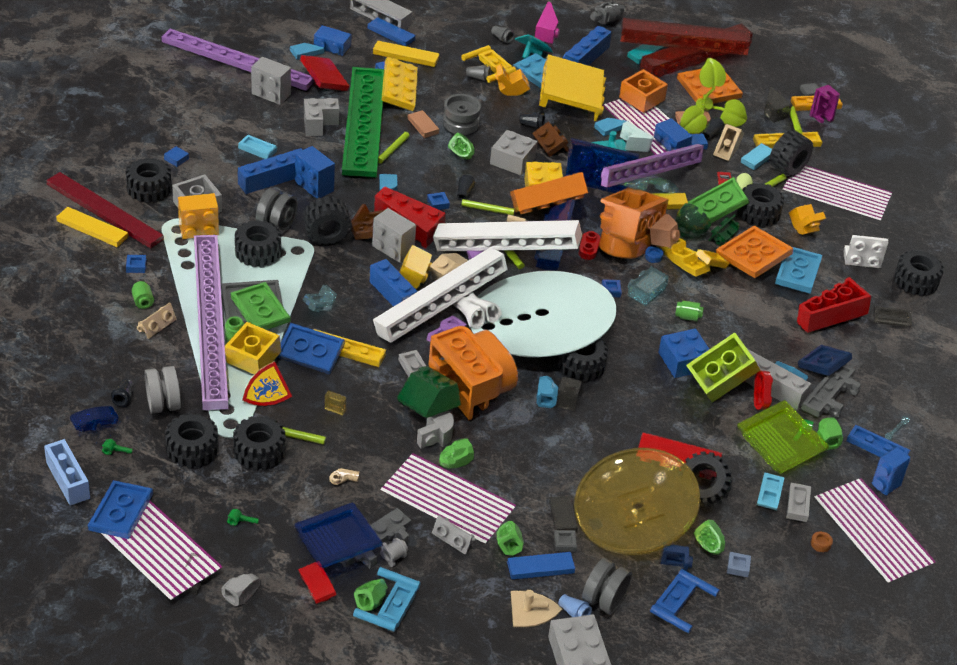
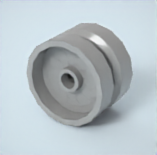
M163 367L161 370L162 380H160L159 373L155 368L145 370V386L151 414L163 411V399H165V404L169 411L180 410V386L175 367Z

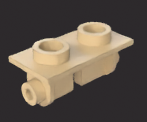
M171 303L161 307L145 320L140 321L137 330L145 332L149 339L177 320Z

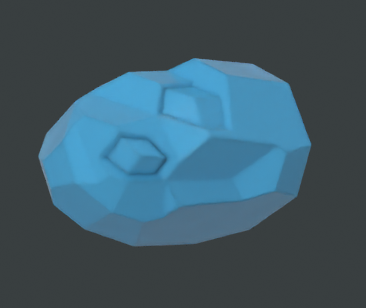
M541 376L539 377L536 403L539 407L552 408L556 405L558 386L550 377Z

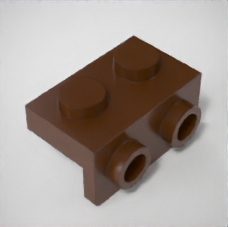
M547 122L532 133L549 157L561 148H564L566 152L569 151L567 147L569 142L564 135L560 137V130L556 125L552 126L550 122Z
M362 204L351 221V232L355 239L373 238L374 218L385 210L369 212L366 204Z

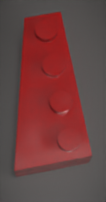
M384 186L375 195L374 211H382L389 208L416 224L415 241H420L421 246L425 249L434 241L433 236L438 224L445 223V212Z
M848 277L844 283H837L830 291H823L821 296H814L799 304L797 323L808 333L867 315L871 295Z

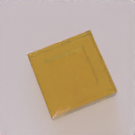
M327 391L325 394V409L343 415L346 411V397Z

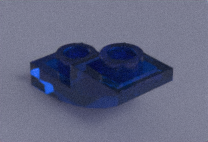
M112 406L89 408L70 416L75 429L80 431L96 430L98 423L102 425L117 424L119 418Z

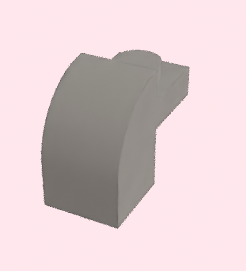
M449 410L427 418L426 427L418 429L417 444L421 449L437 442L444 447L451 441L454 419Z

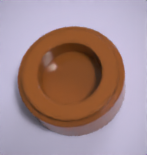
M822 531L814 533L811 539V546L818 552L829 551L833 544L832 537Z

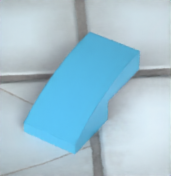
M764 473L757 501L758 506L777 510L784 477Z

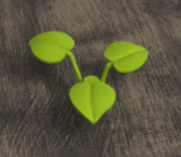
M707 58L700 71L699 78L704 87H712V89L707 94H704L703 98H699L696 101V105L687 108L680 121V126L691 134L701 133L706 128L707 118L703 114L711 109L723 111L720 118L725 125L737 127L747 121L745 107L739 100L732 99L727 101L725 108L713 106V101L708 96L715 90V86H722L725 83L726 73L718 61Z

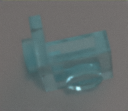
M323 285L319 294H305L303 301L308 305L309 309L315 312L331 310L337 294L329 286Z

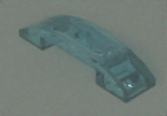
M656 175L622 183L624 186L637 190H647L648 184H655L654 188L669 193L679 192L674 183Z

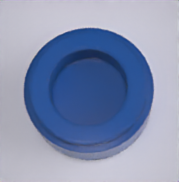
M656 246L646 249L645 259L651 263L662 261V249Z

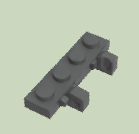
M843 365L830 376L826 375L802 403L801 409L816 417H819L824 412L839 418L843 412L844 405L836 402L835 397L841 390L843 392L846 390L848 394L857 396L860 392L861 383L852 379L856 369Z
M396 508L344 541L343 543L350 553L347 554L341 544L339 545L345 552V555L341 553L337 546L336 549L341 556L339 557L334 549L332 551L337 556L336 559L344 567H348L356 561H362L370 569L377 563V556L372 551L383 542L398 538L403 540L406 545L409 544V534L406 532V529L411 526V519Z

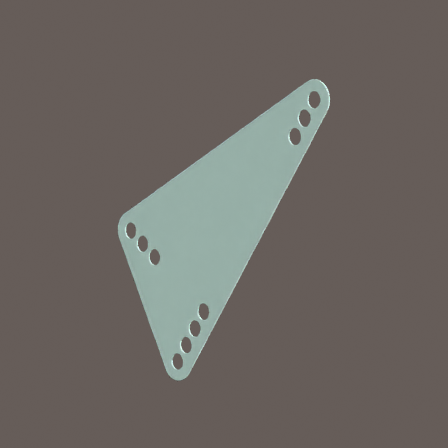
M172 219L164 223L162 234L201 381L196 268L194 266V268L186 270L181 267V264L186 261L195 264L194 238L187 239L188 243L186 245L175 244V240L182 238L181 233L176 234L171 231L173 227L179 226V219ZM219 225V235H217L220 284L278 280L283 307L291 316L314 255L313 246L304 240L281 236V249L286 251V255L278 258L275 263L271 262V265L252 267V265H245L244 262H240L239 258L235 256V231L237 228ZM301 247L304 249V253L295 255L291 252V249ZM187 249L192 254L189 257H180L178 252ZM221 289L222 315H223V330H224V346H225V345L227 344V342H226V340H225V323H226V318H225V311H224V304H223V296H222V289ZM288 323L267 330L280 335L281 343ZM226 362L227 392L231 395L228 399V405L234 407L235 410L229 415H224L219 410L208 411L210 419L217 425L218 435L225 438H233L234 429L225 428L223 423L226 420L234 419L238 424H241L243 419L247 420L248 417L254 415L257 405L242 401L245 388L254 374Z

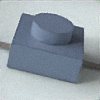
M730 552L727 573L748 577L751 556Z

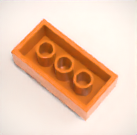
M583 172L510 191L515 212L520 211V214L532 212L533 207H537V210L550 207L549 203L554 202V205L566 203L567 198L570 197L571 201L584 198L585 193H588Z

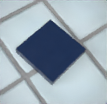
M820 345L800 359L798 367L830 376L853 359L852 353Z

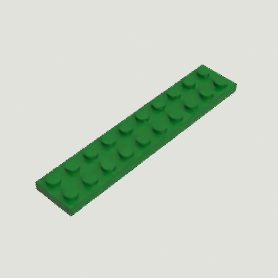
M352 68L342 175L377 177L384 69Z

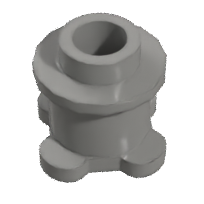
M395 538L388 545L385 542L381 544L380 554L391 567L395 566V560L407 556L408 547L403 540Z

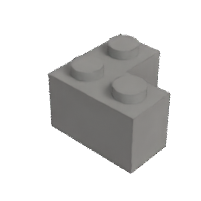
M304 99L306 136H323V125H339L338 99Z

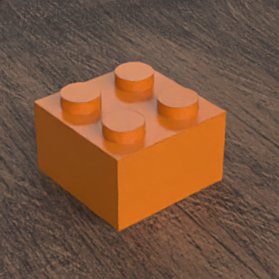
M643 69L622 81L619 98L644 113L665 101L668 84Z

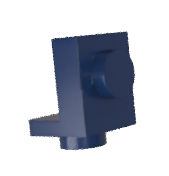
M663 545L660 564L680 566L685 571L692 568L693 556H689V547Z

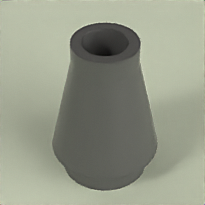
M495 25L491 30V33L503 43H511L514 40L515 33L511 28Z
M487 65L467 67L466 75L467 77L486 81V77L491 75V67Z

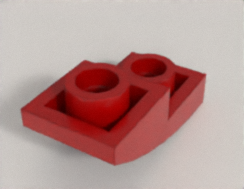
M319 561L298 569L301 578L308 588L309 594L316 604L336 596V591Z

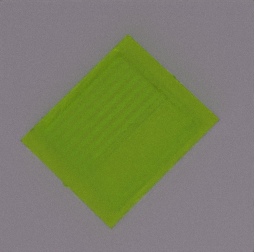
M786 400L737 424L743 437L772 469L780 474L829 449L828 444Z

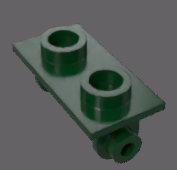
M734 214L730 219L726 217L720 223L721 227L717 225L710 232L712 236L708 241L713 238L717 245L725 244L739 230L740 224L733 220L736 215Z

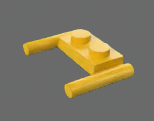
M489 45L461 56L463 61L479 56V60L485 65L490 66L495 74H497L495 67L499 64H502L508 74L516 71L514 66L512 67L494 50H491ZM495 74L486 77L489 83L497 80Z

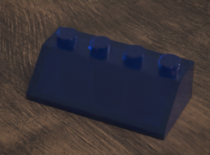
M571 199L552 207L549 215L545 214L544 221H571L575 200ZM564 249L536 250L534 257L537 260L536 267L557 271Z

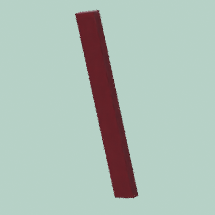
M59 172L47 179L48 186L111 225L128 232L129 236L150 249L164 240V236L160 232L63 173Z

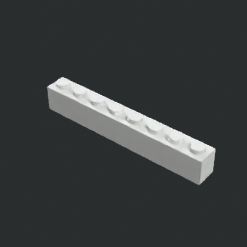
M579 220L439 223L433 238L437 251H483L488 248L494 250L578 249L582 232Z
M488 248L373 319L377 335L391 343L508 269L504 254Z

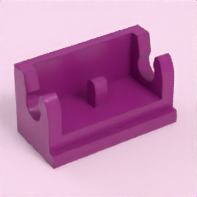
M830 85L817 88L809 116L814 117L820 123H824L823 118L829 122L833 121L840 94Z

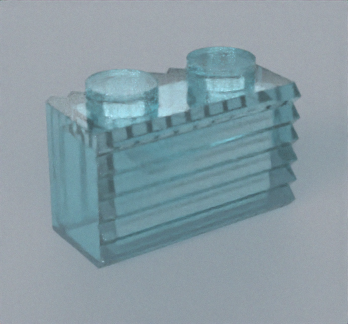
M651 266L646 271L643 270L637 279H632L629 282L628 296L647 306L662 291L666 290L669 276Z

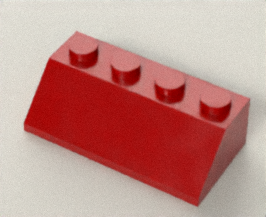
M642 433L636 456L641 457V462L652 464V461L660 462V467L672 469V466L680 468L682 464L685 465V459L688 457L690 459L693 458L692 454L694 453L701 455L703 451L706 454L712 452L715 456L719 455L720 457H722V453ZM709 469L699 472V477L711 480L712 476H717L715 471Z

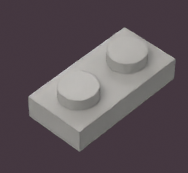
M417 350L399 354L398 360L408 377L420 367L426 366Z
M796 483L790 484L786 518L807 522L811 486Z

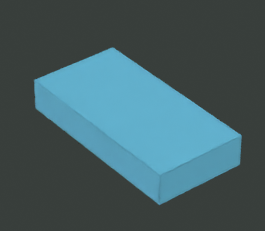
M247 135L238 143L239 149L264 159L271 158L277 152L276 145Z
M761 143L743 156L741 163L755 170L770 159L772 149Z

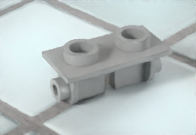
M438 515L432 534L466 555L469 546L473 547L477 542L475 536L468 534L449 522L448 518Z

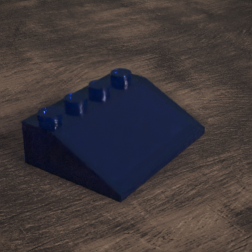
M571 138L565 176L583 172L587 187L617 193L629 187L635 188L637 179L610 187L601 186V174L603 168L639 159L640 154Z

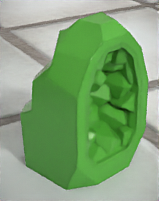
M456 133L449 141L448 147L455 154L463 159H471L473 157V144L463 134Z
M835 418L822 419L819 423V430L816 433L819 441L826 450L837 449L843 441L842 429Z
M465 438L454 441L452 445L447 446L441 452L439 463L448 469L467 465L474 458L472 444Z
M714 520L705 521L695 530V538L705 550L713 555H720L724 551V535Z
M508 521L499 527L497 541L505 555L513 556L521 552L524 541L519 527L513 521Z
M384 579L367 582L356 589L354 597L358 608L370 611L382 604L388 589Z

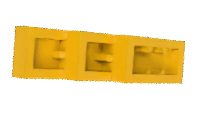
M681 238L672 247L655 245L662 249L663 254L673 263L695 277L710 271V265L699 260L698 256L695 255L697 252L687 248L686 241Z

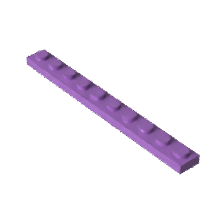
M169 29L162 36L163 43L251 72V66L260 59L173 29ZM291 69V86L307 91L314 83V79L310 75Z
M696 144L605 167L601 174V186L610 187L699 163L702 161L704 145Z

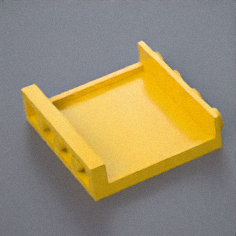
M548 54L543 67L539 106L546 107L548 99L592 111L594 112V121H597L598 116L602 115L604 106H602L606 80L604 70Z

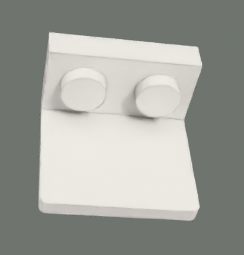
M853 235L850 246L845 245L844 247L845 265L881 268L888 239Z

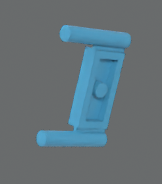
M380 567L377 575L396 582L378 615L356 608L353 616L395 632L415 598L416 591L419 589L421 582Z

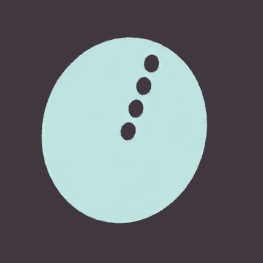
M536 271L515 275L491 285L478 296V298L495 303L500 307L502 315L498 321L492 323L495 325V328L488 331L492 332L511 355L548 357L579 350L601 338L610 329L616 317L614 298L605 287L590 278L569 272ZM540 309H546L549 311V313L545 316H538L535 314V312ZM521 314L531 315V318L526 321H521L517 317ZM508 318L513 320V323L507 326L499 323L502 319ZM470 327L473 333L483 331L482 328L474 329Z

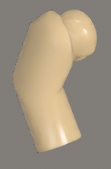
M340 468L330 475V482L334 485H339L347 480L358 482L360 472Z

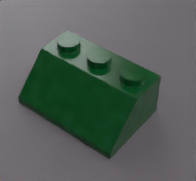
M428 366L420 367L417 371L412 372L397 397L399 402L425 418L461 405L458 383Z

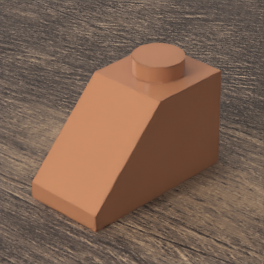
M665 214L650 228L651 245L672 247L679 240L680 232L677 222L669 214Z

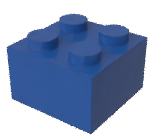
M313 146L296 153L295 182L315 198H321L333 192L335 163Z
M691 329L662 336L658 353L674 378L691 375L692 373L686 365L708 351L709 347L697 329Z

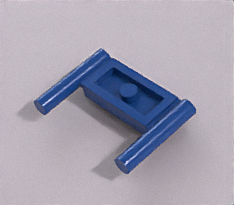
M681 569L656 604L652 606L650 612L689 634L693 626L676 617L678 612L694 593L696 587L714 597H717L720 589Z

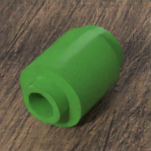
M143 281L133 285L132 295L135 305L141 309L152 306L154 297L150 286Z
M683 300L682 302H677L675 316L680 317V319L698 322V318L703 316L704 307H700L701 303Z
M230 317L225 323V340L227 343L244 325L240 317Z

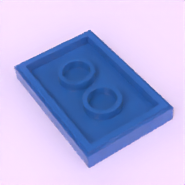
M290 323L280 343L281 353L276 358L330 374L345 344V339Z
M113 480L91 518L88 530L129 539L154 494L153 488Z

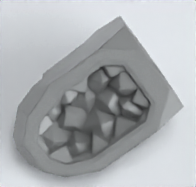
M252 573L231 578L222 586V595L232 605H242L256 592L260 585V578Z

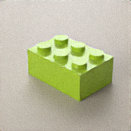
M733 333L686 365L711 402H714L761 370L736 333Z

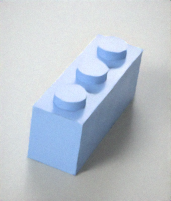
M65 439L45 445L46 463L69 505L90 499L89 482Z

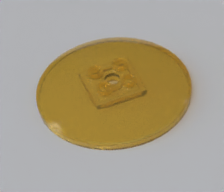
M627 449L603 458L584 475L575 495V514L584 534L599 547L624 555L647 554L673 544L690 529L699 511L700 491L697 479L691 469L676 456L658 449ZM637 503L643 504V507L640 509L633 508Z

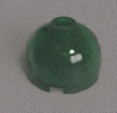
M685 203L678 210L675 221L681 236L698 238L708 231L711 227V222L704 212L701 214L697 211L699 208L690 203Z

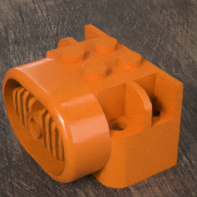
M633 187L602 198L601 203L605 204V209L600 215V228L602 229L599 242L600 249L609 255L626 259H634L644 255L646 249L651 246L650 228L666 214L669 199Z
M457 326L431 336L428 367L458 383L461 405L458 407L469 420L473 417L475 405L481 410H485L488 408L489 400L516 387L518 371L515 361L510 352L492 332L483 330L473 334L469 328Z

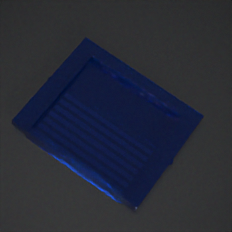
M353 502L294 524L299 537L322 569L383 546L381 539Z

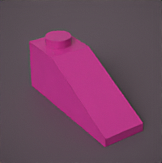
M547 2L536 25L535 38L553 44L555 38L559 36L560 29H558V20L551 2Z

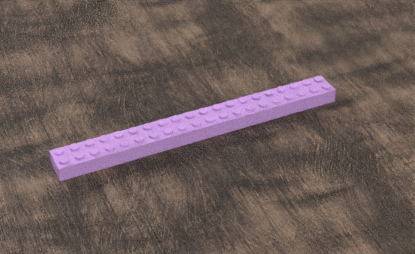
M217 235L194 236L202 406L203 410L228 409Z

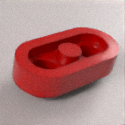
M589 231L583 234L579 247V256L581 258L592 260L597 256L600 235L598 233Z
M760 370L755 376L754 406L759 410H767L772 403L771 386L773 377L769 371Z

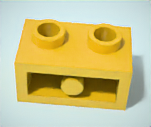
M412 245L405 256L399 273L417 289L420 283L424 284L428 277V271L432 264L430 262L432 254Z

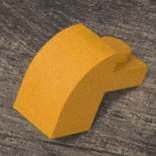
M502 64L495 67L497 72L495 76L498 80L499 89L504 95L518 96L530 90L528 79L521 69L508 74Z
M812 204L796 207L789 212L793 227L802 235L820 231V222L826 219L824 212L814 213Z

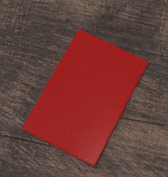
M301 56L300 61L319 88L348 91L349 84L331 59Z

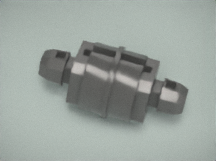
M614 1L604 2L595 7V11L591 13L590 18L601 24L613 23L621 18V14L625 11V6Z

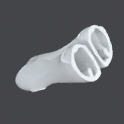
M473 292L453 303L465 315L469 327L474 329L481 328L485 320L494 323L502 315L501 309L497 304L480 299Z

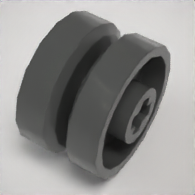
M468 94L449 96L444 102L443 126L446 130L453 134L461 133L463 135H468L478 130L481 113L480 101Z
M274 188L267 189L258 203L256 220L273 223L282 234L285 233L292 225L297 212L298 201L296 196L288 193L283 194L282 191Z
M602 558L594 567L586 582L582 600L592 606L599 603L600 610L612 615L620 606L629 589L633 576L632 571L624 567L616 569L614 562L607 558Z

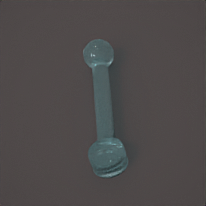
M903 416L901 422L890 433L885 434V439L891 440L893 434L904 424H908L909 418Z

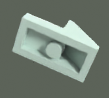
M628 121L623 123L620 137L627 141L625 150L649 152L653 137Z

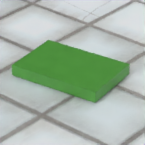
M734 177L688 201L702 228L749 203L748 198Z
M266 282L231 292V299L248 323L267 330L290 322L289 314Z

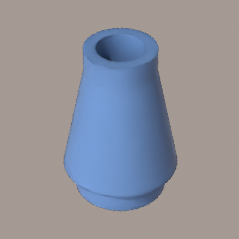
M566 594L562 595L559 599L558 605L571 617L591 615L592 608L588 602L569 597Z

